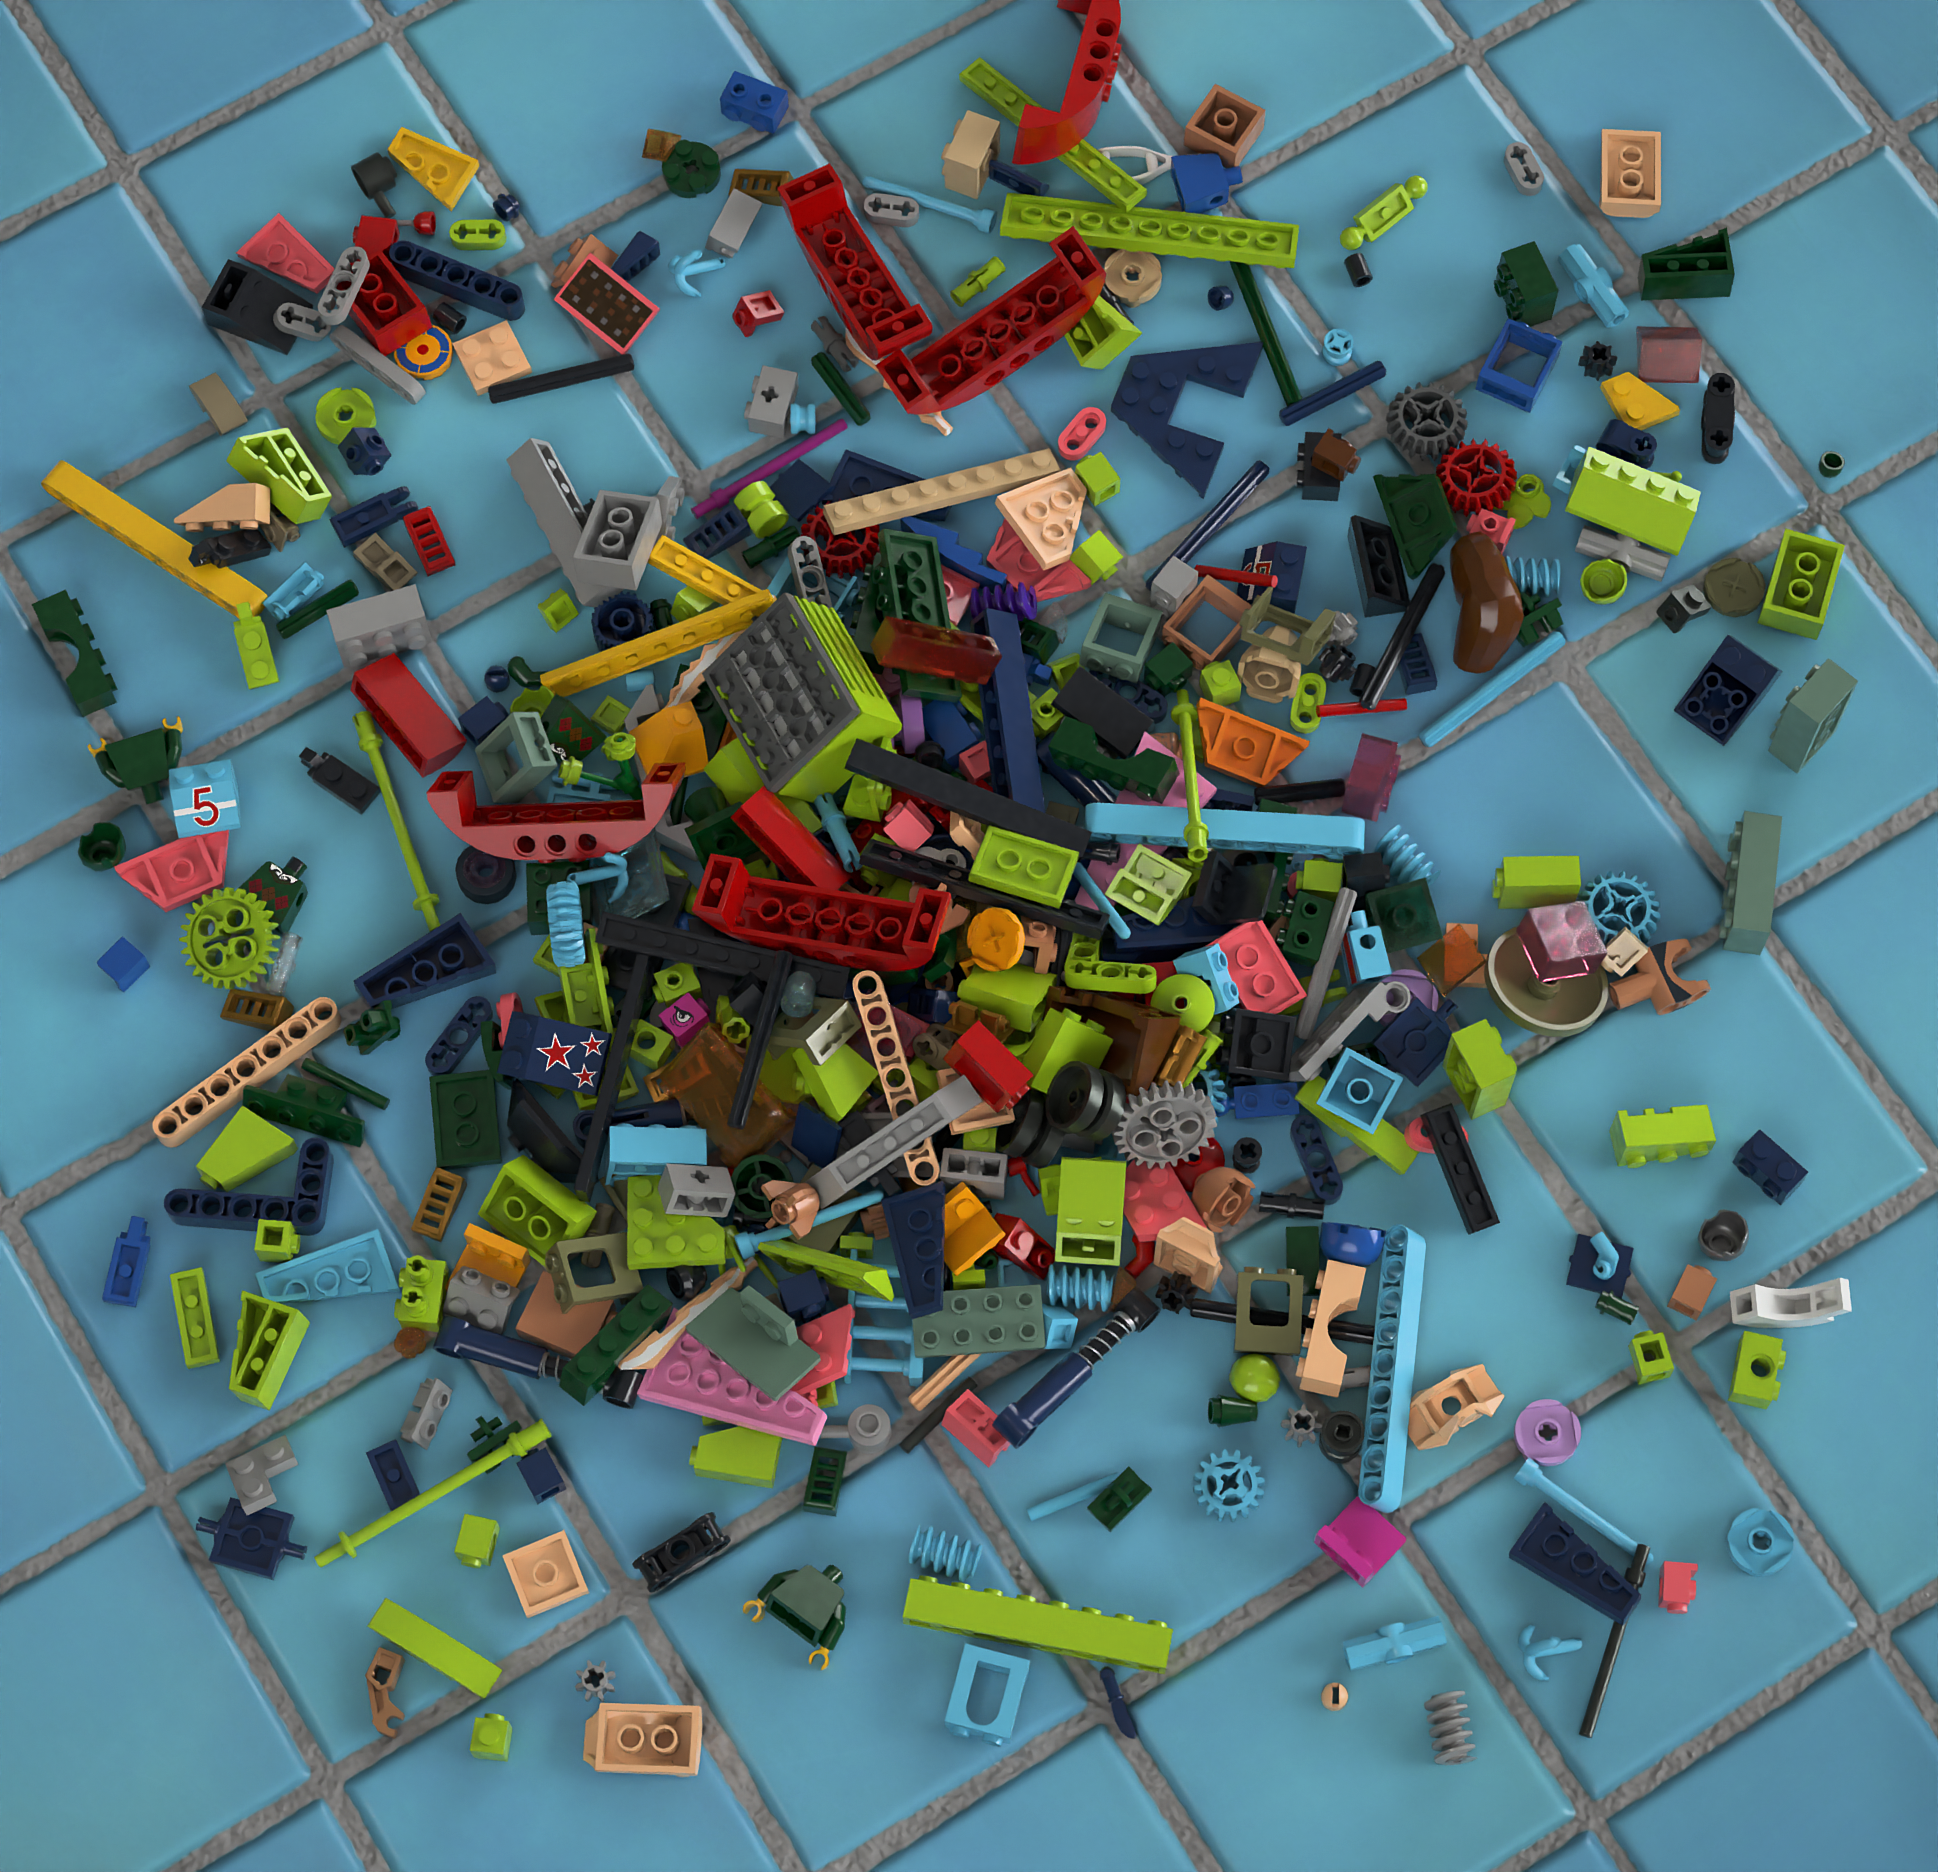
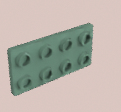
M749 1285L740 1293L732 1287L727 1289L686 1326V1331L689 1335L773 1401L781 1398L821 1361L818 1353L798 1339L794 1320Z
M1040 1285L943 1291L942 1311L912 1319L916 1358L1039 1350L1045 1348Z

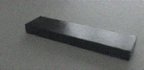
M1452 1103L1420 1115L1468 1235L1500 1223Z

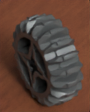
M1418 382L1415 390L1407 386L1404 394L1398 392L1395 396V401L1390 403L1389 413L1386 416V421L1389 423L1387 424V432L1392 434V444L1399 443L1398 449L1400 452L1408 449L1410 458L1415 453L1420 454L1422 461L1426 458V455H1431L1434 461L1438 458L1439 453L1448 455L1450 446L1457 449L1459 441L1464 439V431L1467 429L1468 422L1466 420L1467 411L1462 408V399H1454V390L1445 393L1444 385L1435 389L1432 382H1430L1427 388H1423L1421 383ZM1442 413L1447 416L1451 426L1449 429L1444 426V421L1441 419ZM1405 414L1410 417L1409 421L1413 424L1411 430L1403 420Z

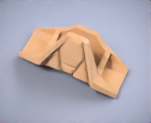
M1483 1364L1450 1371L1448 1378L1433 1387L1417 1391L1411 1398L1408 1436L1419 1451L1447 1445L1452 1434L1459 1431V1427H1465L1470 1422L1482 1417L1483 1414L1492 1417L1505 1396L1489 1377ZM1448 1397L1457 1399L1461 1406L1460 1411L1455 1415L1446 1414L1441 1406L1444 1399Z

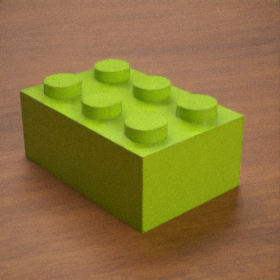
M1785 529L1757 623L1817 640L1824 624L1845 545Z
M1483 1019L1451 1034L1442 1065L1471 1120L1506 1104L1516 1075L1515 1072L1517 1071L1514 1059L1510 1054L1506 1055L1500 1045L1502 1044V1039L1495 1026L1490 1027L1487 1019Z

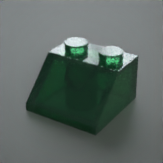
M1426 878L1365 894L1368 927H1380L1387 955L1433 943L1443 938Z

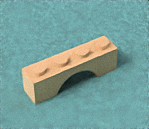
M1328 1259L1326 1270H1319L1315 1289L1321 1290L1319 1300L1312 1299L1308 1317L1315 1319L1313 1329L1306 1328L1302 1347L1308 1348L1306 1358H1299L1296 1376L1302 1378L1299 1389L1338 1398L1347 1355L1333 1344L1327 1327L1338 1315L1357 1310L1366 1268Z

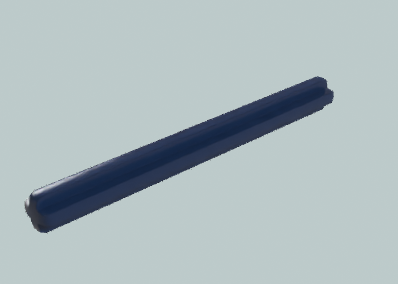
M1256 461L1146 581V588L1151 591L1152 581L1173 556L1187 564L1266 478L1270 468L1264 462Z

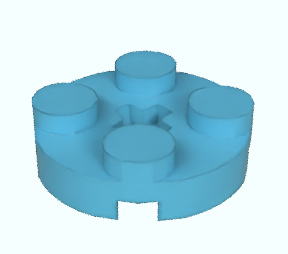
M1760 1508L1746 1510L1737 1516L1731 1524L1725 1539L1732 1561L1741 1570L1748 1572V1574L1754 1577L1771 1575L1781 1570L1790 1560L1794 1548V1533L1788 1521L1777 1512L1759 1510ZM1757 1534V1536L1763 1537L1765 1535L1768 1538L1765 1544L1768 1549L1755 1548L1753 1545L1755 1540L1752 1536Z

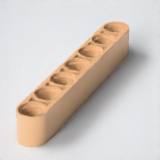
M866 970L854 977L852 983L853 991L894 1121L900 1117L897 1113V1106L901 1101L909 1100L914 1104V1107L920 1102L883 982L876 973ZM865 977H872L877 983L876 990L868 995L862 994L859 989L861 980ZM874 1008H882L886 1012V1019L881 1025L875 1026L869 1021V1013ZM883 1039H892L896 1045L895 1052L890 1056H882L878 1051L879 1043ZM894 1069L902 1070L905 1074V1081L900 1087H892L888 1083V1074ZM929 1136L924 1140L921 1148L910 1149L904 1153L912 1180L923 1186L935 1183L940 1174L939 1164ZM922 1162H929L934 1169L933 1176L925 1181L920 1180L916 1175V1168Z
M319 997L313 1000L161 1111L153 1120V1130L159 1141L169 1148L183 1144L243 1100V1089L246 1085L259 1088L334 1033L341 1024V1016L335 1002L327 997ZM322 1012H332V1015L328 1019H318V1016ZM298 1030L307 1031L300 1039L292 1038L293 1034ZM281 1049L278 1056L274 1058L266 1057L270 1050ZM249 1067L255 1068L252 1075L248 1077L240 1076L244 1069ZM222 1086L229 1087L226 1094L222 1096L215 1095L218 1088ZM196 1105L203 1106L200 1113L196 1115L189 1114L192 1107ZM170 1124L177 1125L174 1132L163 1134L166 1126Z

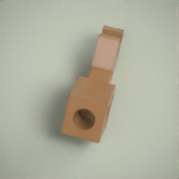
M379 1647L365 1675L373 1715L372 1723L380 1734L396 1739L398 1732L389 1728L388 1722L392 1718H398L403 1721L405 1715L390 1702L389 1692L394 1691L405 1659L402 1655ZM379 1668L391 1672L389 1678L386 1679V1684L381 1685L379 1681L375 1680Z

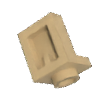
M1626 927L1616 934L1605 946L1597 947L1598 956L1600 957L1598 959L1599 963L1608 972L1612 973L1615 971L1620 977L1648 952V947Z

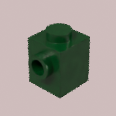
M1172 642L1145 663L1144 680L1150 688L1155 691L1158 690L1164 697L1171 692L1176 693L1186 685L1187 679L1192 676L1193 662Z

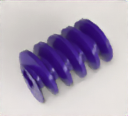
M1019 582L1017 592L1014 591L1012 584H1007L1006 593H1003L1000 585H996L993 595H991L989 587H984L983 594L980 596L977 588H972L970 599L972 618L974 619L984 609L989 608L1017 614L1018 621H1023L1025 617L1028 620H1034L1037 616L1035 589L1033 586H1030V589L1026 590L1024 583Z

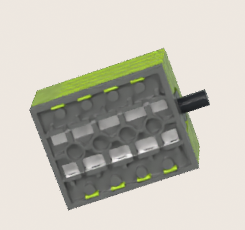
M784 592L760 616L755 615L751 619L753 622L751 626L702 675L767 790L814 803L816 797L821 794L824 801H827L824 793L833 795L855 774L844 768L856 739L858 738L880 747L883 737L892 739L902 730V723L835 609L831 607L828 609L822 604L818 606L813 601L809 603L804 598L799 600L798 596L793 597L792 594Z

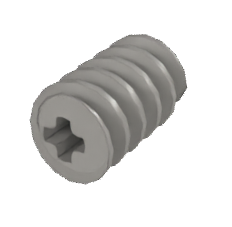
M1449 1691L1436 1694L1424 1703V1708L1427 1711L1433 1712L1427 1716V1722L1436 1725L1429 1730V1735L1439 1738L1431 1745L1433 1750L1441 1751L1434 1757V1762L1437 1764L1459 1765L1477 1759V1757L1467 1756V1752L1476 1748L1475 1744L1465 1743L1464 1741L1465 1738L1473 1734L1470 1730L1462 1729V1725L1468 1723L1470 1717L1459 1715V1712L1468 1708L1467 1704L1457 1703V1699L1465 1695V1691Z

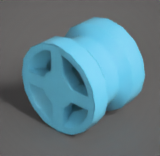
M1340 328L1332 329L1325 335L1322 354L1327 363L1334 366L1348 363L1351 359L1354 343L1352 335L1345 329Z
M791 404V434H798L800 431L815 434V404H808L806 407Z

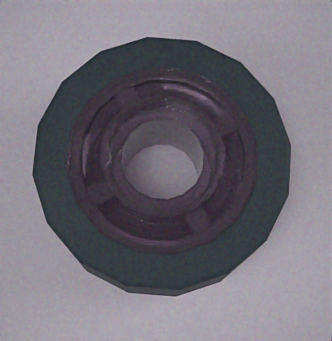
M473 846L464 849L458 857L455 867L460 889L467 898L475 903L491 904L501 901L512 891L517 878L513 859L497 857L478 850ZM484 869L493 870L489 876L482 877L479 875Z

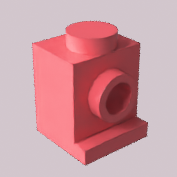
M1482 508L1479 515H1471L1466 531L1470 533L1480 531L1486 534L1495 543L1501 554H1503L1513 533L1516 519L1512 517L1507 519Z
M1672 1561L1663 1562L1659 1574L1658 1607L1667 1608V1612L1672 1614L1687 1613L1690 1600H1695L1696 1580H1691V1577L1693 1578L1698 1571V1564Z

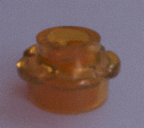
M403 1328L398 1332L394 1340L395 1350L398 1353H402L404 1358H415L416 1354L423 1353L426 1348L424 1333L418 1328ZM409 1340H412V1341H413V1345L409 1346V1345L407 1344L408 1341H409Z

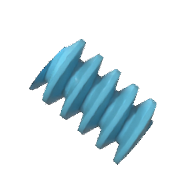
M1509 556L1504 557L1520 593H1525L1527 588H1531L1532 595L1538 594L1540 588H1543L1545 597H1549L1552 589H1555L1558 595L1560 563L1558 559H1554L1549 568L1546 559H1541L1536 567L1534 558H1529L1524 566L1521 557H1517L1513 565Z
M1397 825L1378 841L1374 853L1381 852L1383 865L1388 864L1391 867L1390 874L1393 877L1399 876L1398 883L1401 886L1407 885V894L1414 895L1433 884L1441 871L1430 873L1434 863L1432 861L1424 865L1421 863L1426 854L1422 852L1415 856L1413 853L1418 845L1414 843L1406 846L1405 844L1410 836L1405 834L1398 837L1397 835L1402 827Z
M1050 1264L1046 1296H1049L1050 1304L1053 1306L1056 1305L1059 1297H1061L1064 1307H1068L1071 1300L1074 1299L1076 1308L1081 1309L1085 1300H1087L1089 1310H1094L1097 1303L1100 1302L1102 1311L1107 1312L1112 1300L1114 1273L1110 1280H1107L1105 1270H1101L1097 1279H1094L1092 1269H1088L1085 1276L1081 1277L1079 1267H1075L1070 1276L1066 1266L1063 1265L1059 1273L1055 1274L1054 1266Z
M920 1524L909 1551V1563L915 1564L921 1557V1566L926 1569L933 1561L935 1573H939L946 1566L947 1577L951 1578L958 1570L959 1581L964 1582L969 1575H971L972 1579L982 1553L983 1544H979L972 1551L971 1540L967 1539L960 1547L958 1546V1535H954L949 1542H946V1531L942 1530L935 1538L933 1537V1526H929L924 1533H921Z

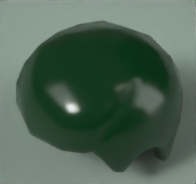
M100 822L93 825L92 832L89 835H82L78 848V856L82 864L100 872L117 866L122 861L126 851V843L120 828L110 822Z

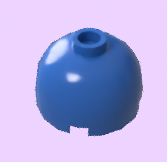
M1322 1222L1320 1246L1323 1254L1329 1260L1360 1267L1370 1266L1382 1254L1386 1230L1372 1227L1367 1229L1352 1224Z

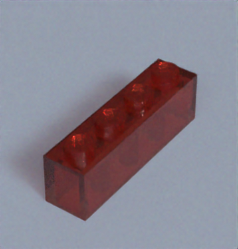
M889 616L885 617L870 644L879 665L886 668L894 667L909 670L913 673H926L939 678L947 677L962 680L966 683L983 685L987 684L1002 658L993 637Z

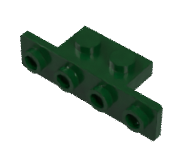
M290 1074L286 1076L276 1093L251 1085H246L243 1089L242 1105L259 1117L356 1147H361L364 1142L365 1121L340 1113L347 1102L346 1091Z

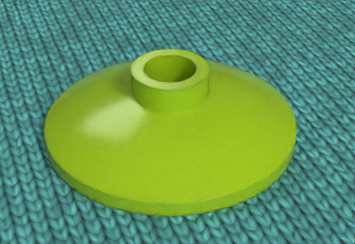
M1177 974L1166 978L1157 986L1152 995L1151 1006L1179 1015L1181 1017L1180 1025L1187 1026L1195 1030L1196 1033H1200L1209 1025L1213 1018L1215 1000L1212 991L1203 980L1190 974ZM1180 998L1187 1000V1006L1183 1009L1176 1007V1002Z

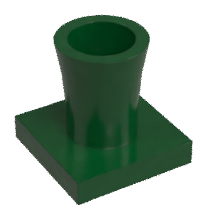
M716 787L698 789L688 797L684 805L686 816L694 823L684 830L704 872L710 854L743 859L761 850L730 818L743 805L741 801L727 807L722 791Z

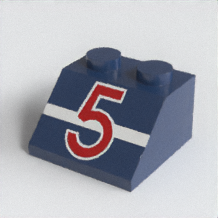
M1276 541L1245 549L1241 571L1277 576L1278 583L1273 588L1270 605L1295 614L1307 547ZM1239 583L1236 595L1252 605L1256 596H1261L1268 587Z

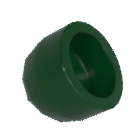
M1834 451L1823 453L1818 464L1820 473L1827 478L1836 477L1844 467V458Z

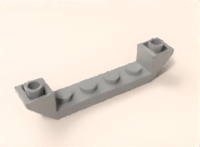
M653 684L646 685L625 718L627 734L665 707L662 694H655ZM635 750L633 757L642 784L646 778V773ZM667 809L654 827L657 842L695 862L699 861L684 830L693 825L692 821L673 826L669 809Z
M964 1074L827 1165L804 1183L816 1189L819 1194V1207L822 1210L914 1146L981 1103L982 1099Z

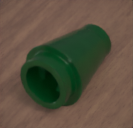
M1219 1394L1217 1398L1209 1399L1208 1420L1210 1424H1217V1427L1257 1420L1258 1409L1256 1402Z

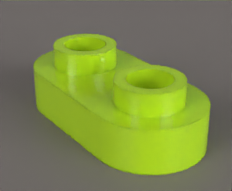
M1306 673L1300 676L1298 689L1292 702L1290 724L1297 732L1304 734L1315 731L1321 721V717H1317L1316 706L1324 705L1326 682L1316 673ZM1313 689L1316 693L1308 695L1305 690ZM1306 716L1310 719V721L1304 723L1300 720V718Z

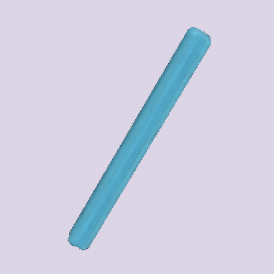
M1559 631L1550 633L1420 732L1419 739L1425 747L1434 746L1562 648L1566 643L1562 634Z

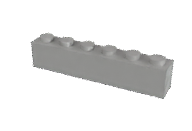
M534 438L528 439L506 459L511 468V475L519 483L524 493V500L535 513L537 524L545 532L550 542V549L563 566L562 571L571 581L578 601L583 606L598 607L599 604L603 605V600L609 601L608 597L613 599L614 595H618L624 589L577 581L573 555L589 517L550 443Z

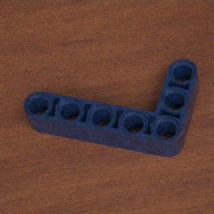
M315 1137L306 1140L300 1150L294 1197L174 1189L165 1196L164 1208L171 1220L181 1226L257 1231L259 1219L271 1220L269 1219L270 1214L274 1210L281 1209L284 1210V1213L277 1221H290L297 1234L315 1235L325 1225L334 1158L327 1142L323 1139ZM314 1152H325L322 1159L318 1161L310 1160ZM310 1182H320L317 1190L312 1192L305 1190ZM178 1203H188L184 1211L174 1212V1208ZM214 1204L220 1205L217 1213L213 1215L205 1214L209 1206ZM244 1207L252 1208L248 1216H237L240 1209ZM305 1213H316L312 1221L301 1222V1218Z

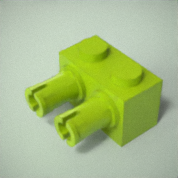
M419 1255L407 1258L406 1268H401L399 1273V1287H403L401 1299H396L394 1307V1317L398 1318L402 1329L439 1331L443 1320L444 1312L442 1311L447 1292L445 1286L449 1277V1268L446 1261L428 1260Z

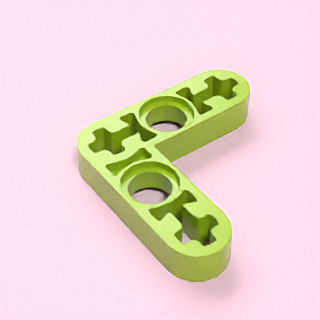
M1073 933L1064 966L1065 984L1074 989L1146 994L1155 990L1156 970L1154 967L1145 964L1099 961L1102 950V937L1100 940Z

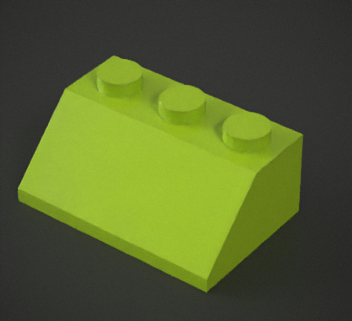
M523 1154L502 1166L478 1215L512 1242L527 1248L530 1256L546 1267L545 1254L559 1241L582 1238L597 1211L586 1202L579 1201L577 1195Z

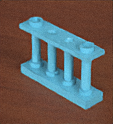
M851 1249L850 1259L858 1261L857 1249ZM869 1264L886 1269L889 1277L900 1278L897 1265ZM848 1290V1304H851L854 1309L856 1307L907 1309V1313H909L905 1296H894L893 1301L890 1302L869 1295L856 1294L855 1291ZM852 1318L850 1328L852 1341L851 1348L847 1353L849 1362L847 1375L844 1376L845 1383L851 1384L852 1370L903 1372V1376H909L910 1386L919 1387L923 1383L924 1358L915 1357L913 1322L912 1325H906L905 1328L855 1326V1318ZM854 1339L905 1341V1344H911L910 1356H904V1359L853 1357Z

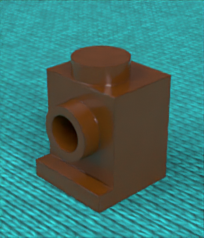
M1328 428L1313 451L1311 465L1343 482L1348 473H1355L1361 458L1356 456L1357 449L1351 443L1344 439L1333 437L1334 431Z

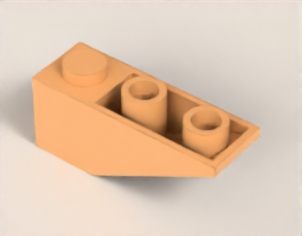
M258 483L228 484L174 518V523L184 526L185 531L203 532L204 527H212L216 531H230L231 526L240 525V529H258V524H270V488Z

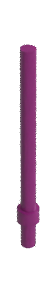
M843 418L837 420L723 490L721 488L709 494L710 497L691 508L692 514L698 519L715 508L721 509L729 504V500L748 485L765 479L848 428Z

